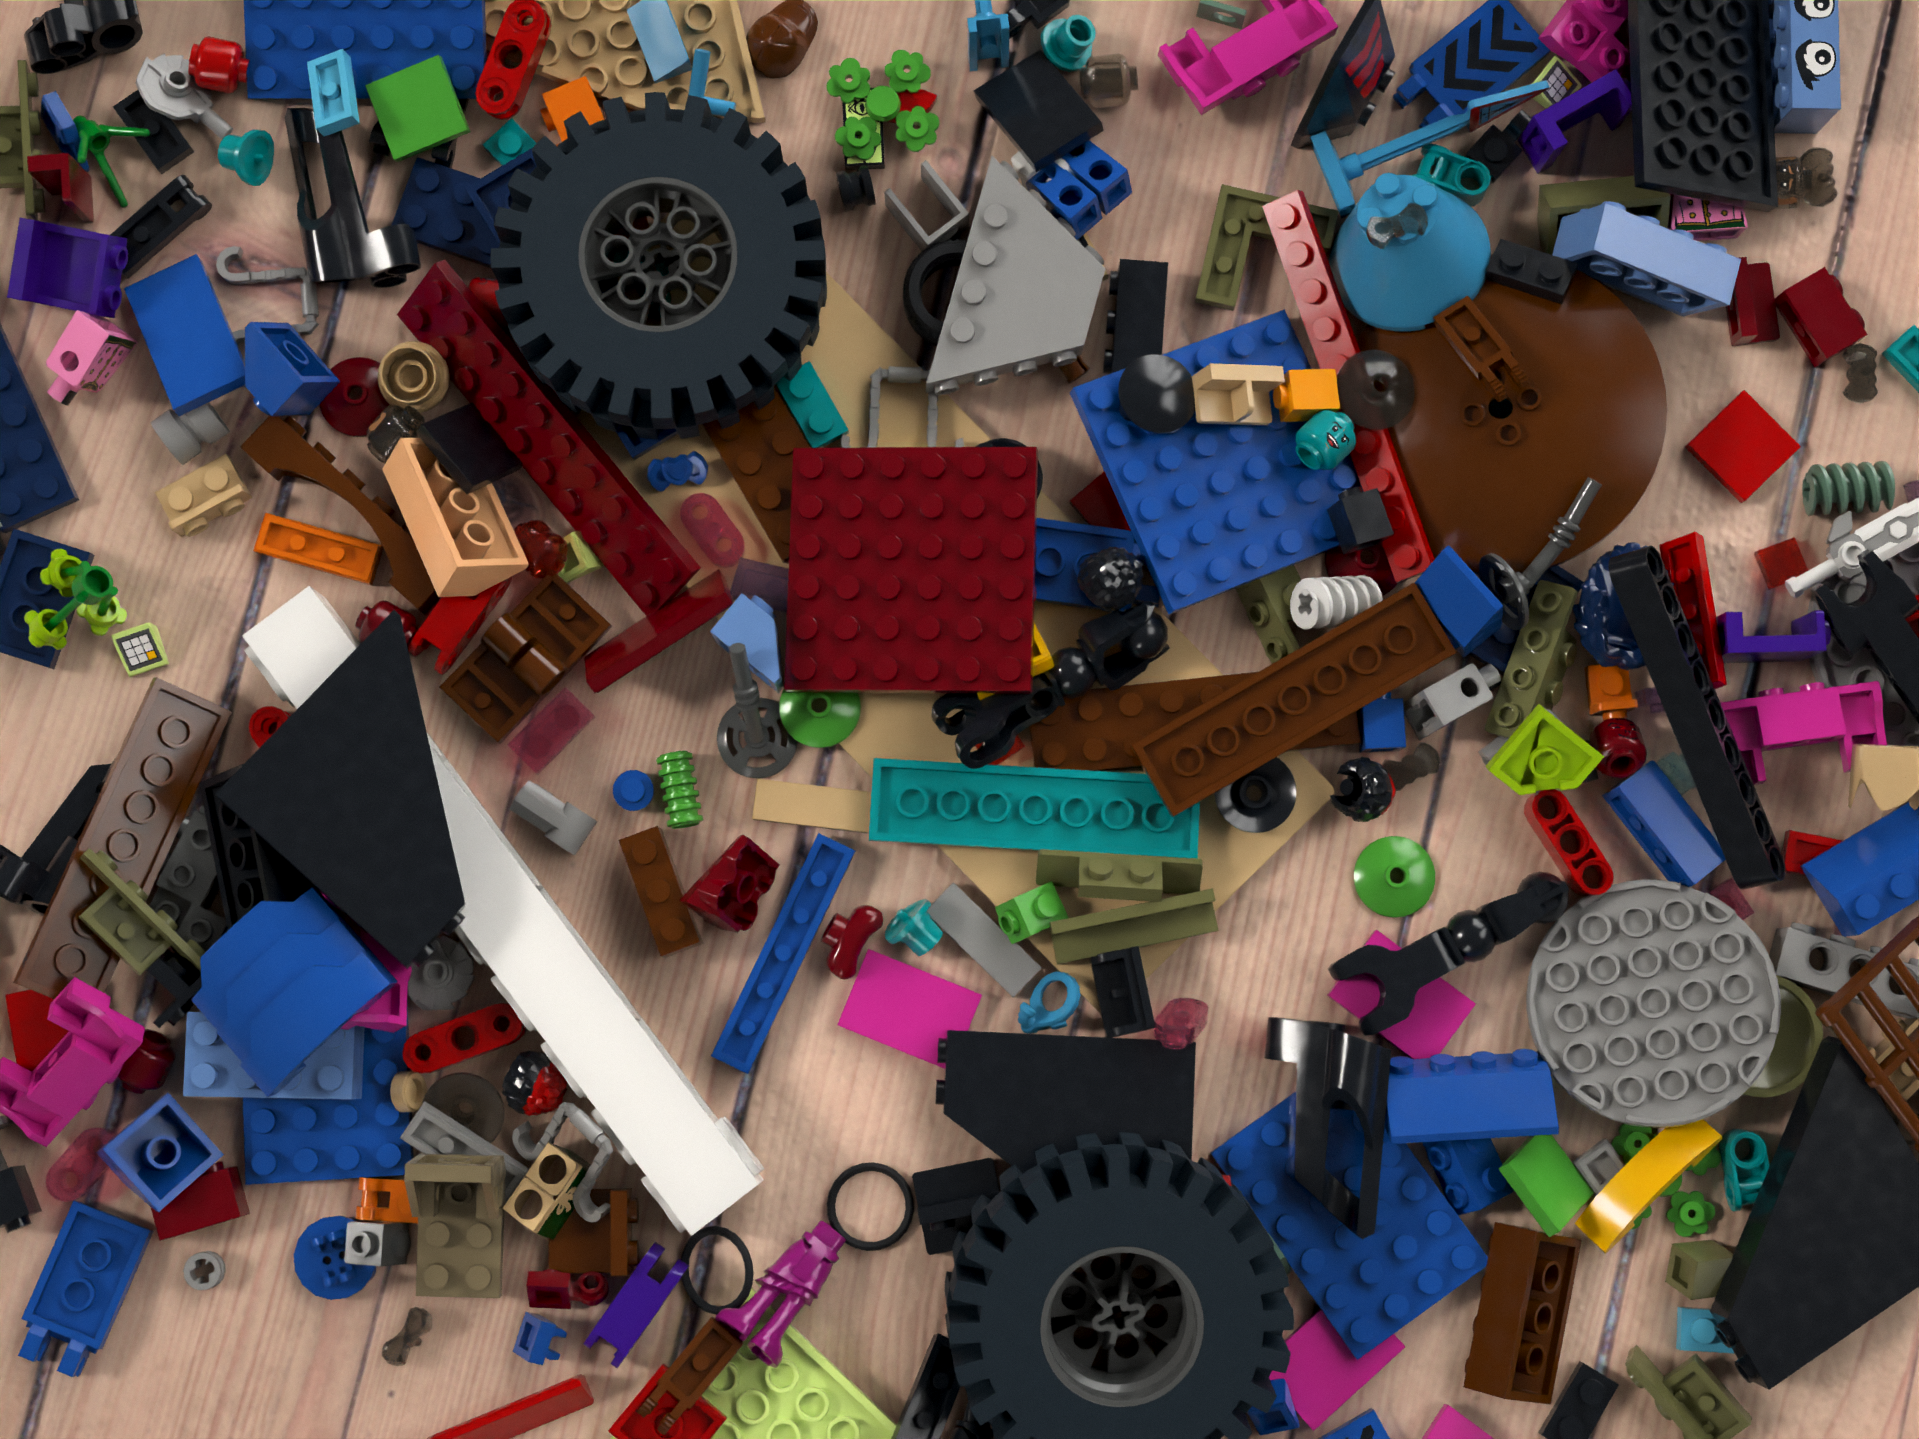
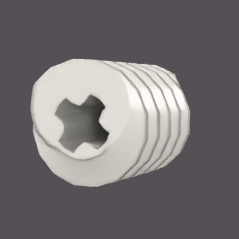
M1365 575L1304 578L1297 583L1292 592L1290 612L1296 625L1304 630L1325 627L1335 628L1383 601V597L1378 584L1371 577Z

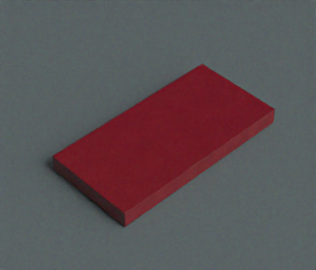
M720 569L669 601L658 611L647 615L584 657L586 682L593 692L599 693L731 607L733 601L728 582Z

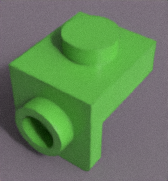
M1052 881L995 907L1000 928L1008 936L1012 944L1049 928L1050 922L1069 918Z

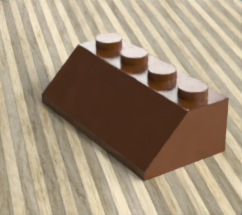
M1495 1222L1488 1244L1489 1256L1486 1271L1481 1280V1297L1478 1313L1473 1322L1474 1334L1470 1354L1465 1363L1464 1388L1508 1400L1551 1404L1582 1240L1556 1234L1548 1237L1543 1231Z

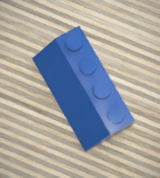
M1909 802L1800 866L1842 936L1860 935L1919 900V807L1914 810L1909 805Z
M1518 1049L1513 1053L1493 1054L1480 1051L1473 1053L1471 1056L1457 1057L1448 1054H1436L1430 1058L1411 1059L1405 1056L1393 1057L1390 1060L1385 1129L1391 1144L1559 1134L1550 1068L1538 1052L1530 1049Z

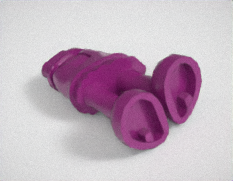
M820 1221L811 1233L805 1231L802 1239L793 1243L773 1265L763 1271L766 1275L755 1280L760 1287L759 1290L745 1305L740 1308L722 1309L715 1319L740 1341H745L779 1295L785 1296L786 1298L772 1317L747 1344L750 1351L765 1364L777 1368L783 1359L781 1338L803 1306H811L813 1299L818 1298L819 1292L831 1272L832 1263L835 1264L839 1260L837 1252L846 1242L845 1238L827 1223Z

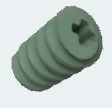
M1878 461L1874 465L1869 462H1862L1858 466L1849 462L1843 464L1842 467L1831 463L1826 468L1820 464H1814L1806 473L1802 484L1805 512L1808 516L1814 515L1816 504H1820L1822 513L1829 515L1832 503H1836L1838 513L1844 514L1847 512L1848 502H1852L1854 512L1861 513L1865 501L1868 502L1872 513L1879 511L1881 501H1884L1886 508L1891 510L1895 498L1893 471L1885 461Z

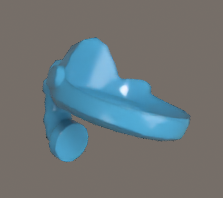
M1057 971L1047 974L1042 978L1033 990L1030 1006L1025 1002L1020 1005L1018 1022L1021 1024L1022 1031L1032 1034L1037 1033L1039 1030L1066 1027V1020L1075 1012L1081 996L1080 986L1076 979L1068 973ZM1062 981L1067 987L1065 1003L1058 1010H1046L1042 1000L1045 989L1052 982Z

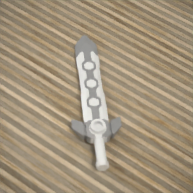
M1919 497L1909 503L1902 504L1855 530L1851 535L1852 512L1848 511L1835 518L1826 540V544H1829V547L1826 549L1828 560L1797 577L1793 576L1786 580L1785 586L1790 595L1797 598L1803 595L1804 591L1835 574L1845 581L1851 580V585L1866 587L1867 580L1864 571L1859 565L1857 556L1868 549L1872 550L1884 562L1918 543Z

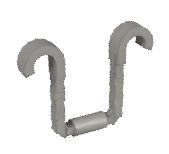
M232 246L224 249L219 254L216 263L218 273L226 282L232 285H248L257 282L265 283L301 278L303 280V284L300 285L302 313L306 321L302 325L294 324L291 326L300 336L312 334L319 325L316 322V317L319 316L317 288L315 283H310L308 270L305 267L230 273L228 270L229 263L233 259H241L243 250L240 247ZM245 329L232 332L237 345L245 342Z
M889 366V369L879 367L870 376L871 404L869 403L870 423L867 447H877L879 438V383L883 379H888V382L921 383V380L927 381L930 369L921 371V367ZM935 391L928 392V447H936L938 395L935 394ZM842 434V448H851L849 445L850 437ZM963 438L955 440V447H964Z
M566 1101L559 1105L558 1110L551 1119L552 1121L547 1126L544 1135L537 1145L531 1140L530 1129L532 1126L529 1121L518 1126L513 1131V1144L523 1158L530 1161L536 1160L548 1142L554 1143V1138L559 1133L562 1124L569 1117V1121L592 1144L599 1148V1152L595 1156L592 1165H590L585 1177L573 1195V1204L580 1217L591 1223L597 1222L610 1212V1204L604 1203L597 1207L590 1198V1192L596 1183L595 1180L603 1170V1166H605L610 1158V1154L613 1153V1147L610 1139L604 1135L605 1132L582 1109H579L575 1103H568Z

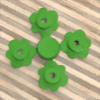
M906 50L895 51L891 58L892 63L885 66V75L890 78V87L878 86L871 91L870 85L867 82L870 79V71L867 68H860V64L856 59L846 58L841 63V66L834 65L830 68L829 75L831 79H829L826 85L827 92L833 97H840L841 101L845 104L852 103L855 98H866L865 108L870 116L863 117L860 120L856 117H849L845 121V126L837 129L835 140L837 144L843 146L844 156L852 158L856 155L860 160H869L873 157L874 147L879 146L881 143V136L876 132L877 125L875 120L886 122L896 117V125L899 128L896 131V139L899 142H906L907 148L912 152H919L925 147V144L932 145L936 142L937 135L935 131L939 128V118L937 115L926 113L925 109L921 106H915L911 112L907 110L899 112L901 101L897 93H903L906 90L910 93H917L921 88V84L930 79L931 70L923 63V56L920 53L914 52L910 55ZM909 69L910 72L906 73L904 70ZM851 78L852 81L847 82L846 79ZM915 125L920 126L919 129H914L913 127ZM861 135L862 137L857 139L855 136Z
M1623 1123L1618 1129L1620 1135L1613 1138L1611 1145L1618 1155L1623 1156V1162L1627 1164L1657 1135L1652 1134V1128ZM1639 1140L1640 1145L1636 1148L1634 1142ZM1717 1145L1695 1167L1690 1165L1685 1171L1692 1170L1695 1175L1702 1176L1707 1172V1168L1717 1167L1721 1162V1154L1715 1149ZM1681 1174L1660 1195V1197L1671 1196L1670 1203L1673 1208L1668 1209L1666 1217L1670 1222L1674 1223L1675 1232L1679 1236L1689 1237L1694 1231L1698 1234H1703L1708 1230L1707 1222L1715 1216V1208L1710 1202L1704 1201V1196L1699 1191H1692L1690 1194L1678 1191L1682 1184ZM1650 1205L1633 1221L1635 1226L1632 1229L1640 1226L1642 1218L1650 1217L1652 1214ZM1689 1210L1694 1212L1692 1217L1688 1215Z

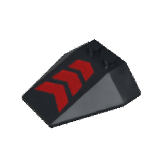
M1381 0L1364 1L1331 58L1297 128L1291 146L1297 149L1313 144L1310 137L1326 131L1330 140L1349 136L1358 123L1364 127L1376 107L1370 101L1377 90L1382 93L1386 91L1396 73L1390 69L1396 55Z

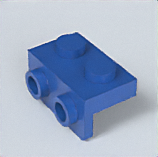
M1491 1138L1422 1142L1427 1152L1428 1160L1433 1166L1443 1188L1445 1198L1457 1215L1481 1210L1514 1192L1513 1188L1499 1171L1502 1162Z

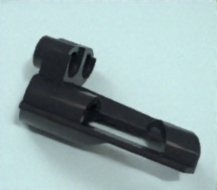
M64 0V3H60L59 8L48 10L41 17H35L32 20L33 25L25 32L24 38L32 71L39 74H52L87 63L101 53L117 54L124 52L137 44L141 39L143 31L136 0Z
M287 108L285 124L299 190L297 218L310 283L348 282L370 277L373 287L387 288L406 282L407 273L421 268L414 230L410 229L408 224H398L369 233L342 130L324 137L316 129L313 109ZM302 142L320 144L331 206L318 219Z
M115 759L112 764L91 765L22 857L17 856L3 845H0V897L11 903L26 906L33 912L44 916Z
M1268 1017L1264 1058L1297 1063L1295 1180L1357 1237L1364 1239L1375 1234L1391 1050L1346 1034L1345 1024ZM1330 1109L1354 1110L1363 1128L1365 1143L1360 1198L1351 1193L1325 1168Z

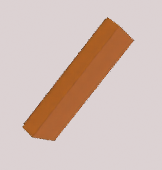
M265 513L253 551L257 554L372 586L384 547L379 544Z

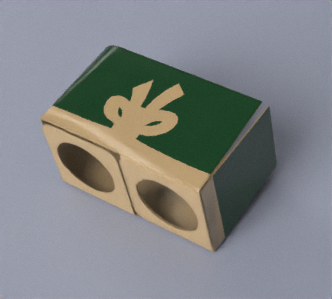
M548 1142L502 1209L532 1232L548 1240L547 1238L554 1240L575 1209L573 1204L574 1192L585 1177L591 1164L573 1151ZM559 1155L566 1163V1174L560 1182L547 1184L542 1178ZM536 1191L542 1198L541 1211L532 1219H522L521 1209L532 1192Z

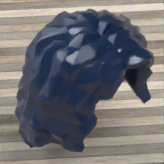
M1636 542L1627 543L1625 546L1615 545L1612 551L1606 552L1598 558L1597 563L1592 564V567L1588 570L1586 580L1580 586L1582 591L1579 604H1574L1573 606L1576 621L1574 629L1581 635L1580 642L1582 646L1603 667L1618 666L1620 669L1631 670L1646 666L1611 581L1608 568L1610 558L1647 547L1646 545L1640 547V544Z

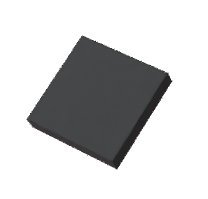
M473 402L421 424L416 431L417 435L466 494L522 468L520 459L507 447L505 441L492 425L482 417Z

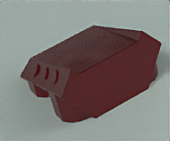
M740 835L682 896L679 902L684 903L704 919L703 921L721 930L737 933L740 930L746 931L752 927L758 915L757 901L762 894L770 890L775 880L776 870L780 864L749 837Z

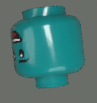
M1331 410L1317 412L1296 432L1295 442L1297 446L1295 451L1299 459L1313 470L1334 469L1356 447V436L1353 431L1354 424L1352 420L1342 412L1336 413Z

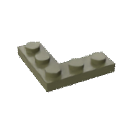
M1224 184L1221 185L1196 293V303L1234 311L1251 235L1274 241L1262 206L1281 197ZM1308 204L1324 251L1328 253L1331 248L1339 211Z

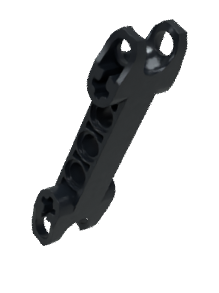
M1866 549L1857 556L1859 565L1864 571L1867 580L1865 592L1858 600L1848 604L1844 603L1833 590L1820 582L1810 590L1819 610L1824 611L1825 621L1827 620L1830 624L1831 635L1848 656L1853 657L1866 647L1919 724V638L1905 620L1919 610V602L1905 581L1896 575L1872 550Z

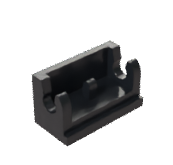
M1139 946L1090 957L1105 1036L1113 1038L1156 1028Z

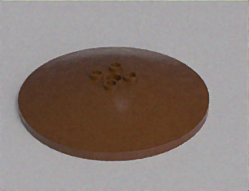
M1577 270L1563 304H1559L1485 280L1484 285L1473 299V302L1512 349L1514 358L1525 371L1530 381L1528 385L1520 388L1512 381L1504 366L1493 372L1504 385L1508 395L1506 399L1513 406L1512 413L1504 419L1495 418L1490 414L1489 405L1495 398L1487 390L1484 382L1476 378L1437 329L1434 322L1426 324V329L1406 332L1384 330L1367 324L1357 343L1434 559L1449 545L1475 574L1479 575L1480 559L1489 553H1494L1504 559L1515 573H1523L1550 541L1548 538L1549 533H1555L1553 526L1560 524L1557 521L1558 518L1565 516L1587 477H1590L1601 483L1602 486L1578 525L1581 530L1574 532L1575 540H1569L1570 548H1564L1549 566L1551 568L1585 553L1602 542L1621 525L1644 495L1655 473L1666 433L1667 400L1664 378L1655 349L1644 328L1630 309L1600 282Z

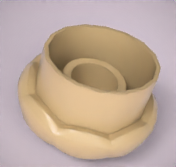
M418 341L398 344L386 353L379 365L378 386L380 392L393 408L401 412L410 414L426 412L438 405L448 390L450 381L448 365L440 353L429 344Z

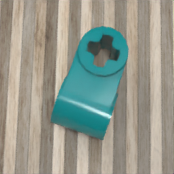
M1427 144L1422 147V160L1417 173L1412 176L1421 178L1457 196L1471 207L1481 202L1491 179L1490 172L1484 164L1453 153L1449 149L1436 144ZM1434 165L1436 166V168L1434 170V173L1431 175L1429 172L1431 170V167ZM1467 177L1473 178L1477 181L1480 188L1473 191L1467 190L1462 186L1460 180Z
M1732 1129L1722 1136L1723 1139L1719 1142V1152L1724 1173L1725 1195L1730 1209L1734 1212L1740 1211L1742 1206L1755 1203L1770 1166L1767 1147L1759 1135L1743 1129ZM1746 1138L1750 1144V1152L1745 1158L1739 1160L1735 1154V1146L1738 1141Z

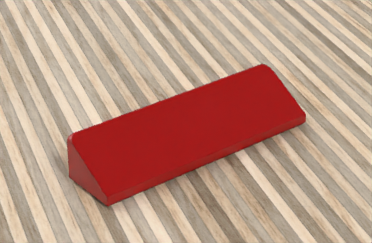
M579 1374L436 1433L427 1439H510L590 1406L594 1403V1398L585 1375Z

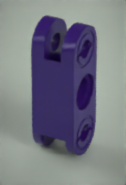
M657 1242L645 1254L584 1342V1345L591 1349L602 1337L616 1347L617 1351L611 1362V1365L616 1368L624 1361L689 1267L688 1264L678 1259L661 1284L650 1277L648 1274L665 1251V1248Z

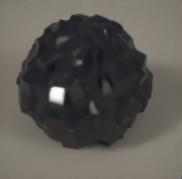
M1117 547L1103 549L1088 556L1080 565V572L1077 575L1079 587L1096 606L1104 608L1107 612L1119 611L1124 606L1133 604L1139 591L1142 589L1141 584L1144 577L1143 563L1136 559L1132 552L1129 553L1123 547L1120 549Z

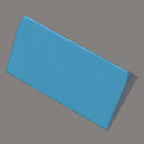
M641 0L627 9L628 16L655 84L692 70L690 59L667 0Z

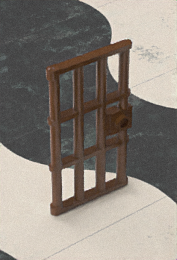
M1916 917L1829 1000H1826L1816 1010L1815 1014L1825 1027H1830L1865 1073L1866 1083L1870 1088H1876L1916 1142L1914 1147L1919 1153V1118L1889 1079V1076L1905 1061L1919 1080V1026L1907 1036L1869 984L1886 968L1919 1013V984L1898 956L1914 940L1919 946V917ZM1855 996L1859 998L1895 1047L1880 1064H1878L1840 1012Z

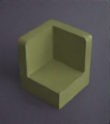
M1713 1240L1674 1243L1671 1247L1665 1282L1690 1300L1716 1297L1724 1275L1733 1259V1254Z

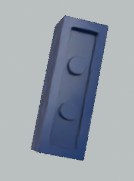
M1655 761L1647 762L1626 780L1613 786L1602 795L1668 881L1691 887L1726 860L1720 844Z

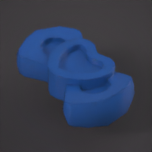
M696 451L688 455L680 454L676 458L653 459L648 466L647 479L652 487L660 492H663L671 483L682 485L687 480L700 485L707 477L708 464L704 457Z

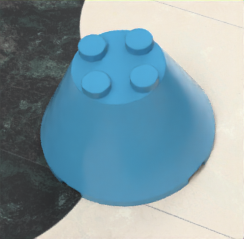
M1385 173L1379 176L1375 184L1363 194L1338 230L1330 250L1329 265L1344 307L1356 318L1366 324L1384 330L1417 331L1426 329V324L1434 322V316L1464 297L1469 296L1473 301L1485 283L1486 269L1491 260V247L1483 221L1465 201L1421 178L1411 175Z

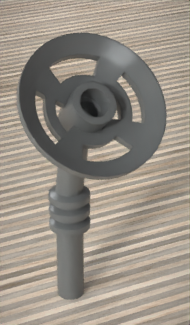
M1587 477L1565 516L1558 518L1557 521L1560 524L1553 526L1555 533H1549L1548 538L1550 541L1523 573H1515L1504 559L1494 553L1484 555L1480 559V580L1504 606L1502 622L1510 629L1520 630L1526 627L1529 620L1526 595L1564 548H1570L1569 540H1575L1574 532L1581 530L1578 525L1602 486L1598 481ZM1509 603L1511 606L1517 608L1518 616L1515 615L1506 606V604Z
M735 643L729 647V653L736 681L733 685L736 704L721 719L717 732V745L721 757L733 771L748 778H766L779 773L791 762L795 755L798 741L787 732L786 747L780 745L782 739L781 730L776 722L781 718L779 703L759 697L757 682L751 676L745 645ZM758 708L767 709L764 718L760 717ZM741 712L743 714L744 721L738 715ZM770 726L773 727L775 732L774 743L770 742V735L767 731V728ZM729 728L734 729L733 744L738 752L734 757L727 743ZM740 731L744 732V739L747 743L744 748L741 747L739 742ZM771 753L776 759L774 763L764 767L747 766L750 756L763 757Z

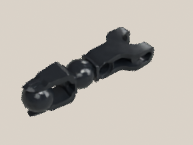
M1143 601L1124 612L1114 611L1083 624L1078 630L1079 639L1076 640L1078 648L1067 647L1057 650L1051 656L1055 666L1033 677L1032 694H993L980 700L977 693H946L933 704L932 720L943 733L951 736L957 735L955 740L956 754L965 766L971 769L981 768L1006 755L1014 745L1016 736L1021 731L1048 717L1058 706L1063 707L1065 705L1063 697L1073 699L1084 696L1092 688L1095 680L1100 686L1105 685L1109 690H1117L1144 672L1150 662L1164 655L1170 649L1169 645L1166 644L1168 640L1166 623L1159 614L1153 611L1155 605L1152 601ZM1118 643L1122 651L1105 658L1103 656L1104 652ZM954 709H962L949 718L946 717L950 711ZM982 743L979 749L970 752L976 744Z
M1539 871L1529 874L1521 881L1516 894L1482 905L1476 911L1465 910L1458 912L1449 920L1446 927H1442L1398 951H1391L1378 945H1366L1332 963L1328 971L1336 981H1342L1354 975L1362 974L1371 977L1377 983L1380 992L1378 1005L1368 1014L1361 1017L1359 1021V1028L1364 1036L1374 1035L1405 1020L1413 1009L1418 989L1465 964V961L1476 962L1485 959L1492 953L1495 945L1511 940L1534 922L1547 924L1556 921L1564 914L1568 906V885L1565 881H1561L1559 877L1549 872Z

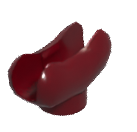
M861 905L852 911L848 919L836 913L830 920L822 935L821 942L831 947L826 963L829 970L836 977L846 980L856 974L857 960L862 947L868 938L883 925V916L878 909L869 905Z

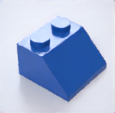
M250 322L245 327V387L254 396L253 402L263 413L270 416L310 415L340 383V380L289 323Z
M1449 545L1441 551L1416 580L1415 584L1454 649L1463 658L1501 628L1504 606Z
M169 1092L156 1100L96 1152L128 1188L157 1212H160L224 1155Z

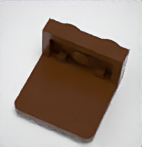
M632 1188L592 1189L590 1192L592 1202L597 1207L604 1203L610 1204V1212L597 1222L591 1223L580 1217L576 1209H574L554 1240L549 1239V1269L570 1274L595 1271L598 1273H611V1276H628L633 1272V1266H638L639 1242L638 1240H632V1223H638L639 1220L638 1198H632Z

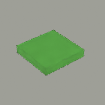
M439 55L365 85L392 157L396 162L471 132L443 58Z
M1552 1135L1529 1136L1499 1168V1171L1548 1237L1560 1232L1594 1194L1592 1188Z

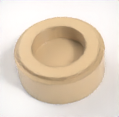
M412 1070L400 1071L393 1077L390 1095L397 1111L402 1113L417 1112L424 1101H426L427 1085L421 1073Z

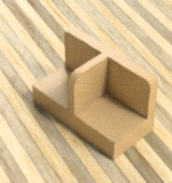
M1210 363L1192 376L1197 422L1200 424L1268 425L1272 422L1269 392L1285 382L1283 366Z

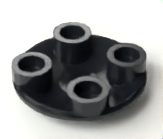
M1145 355L1131 362L1122 373L1118 386L1119 411L1125 420L1133 422L1148 432L1172 434L1183 427L1195 412V399L1192 376L1178 361L1164 355Z

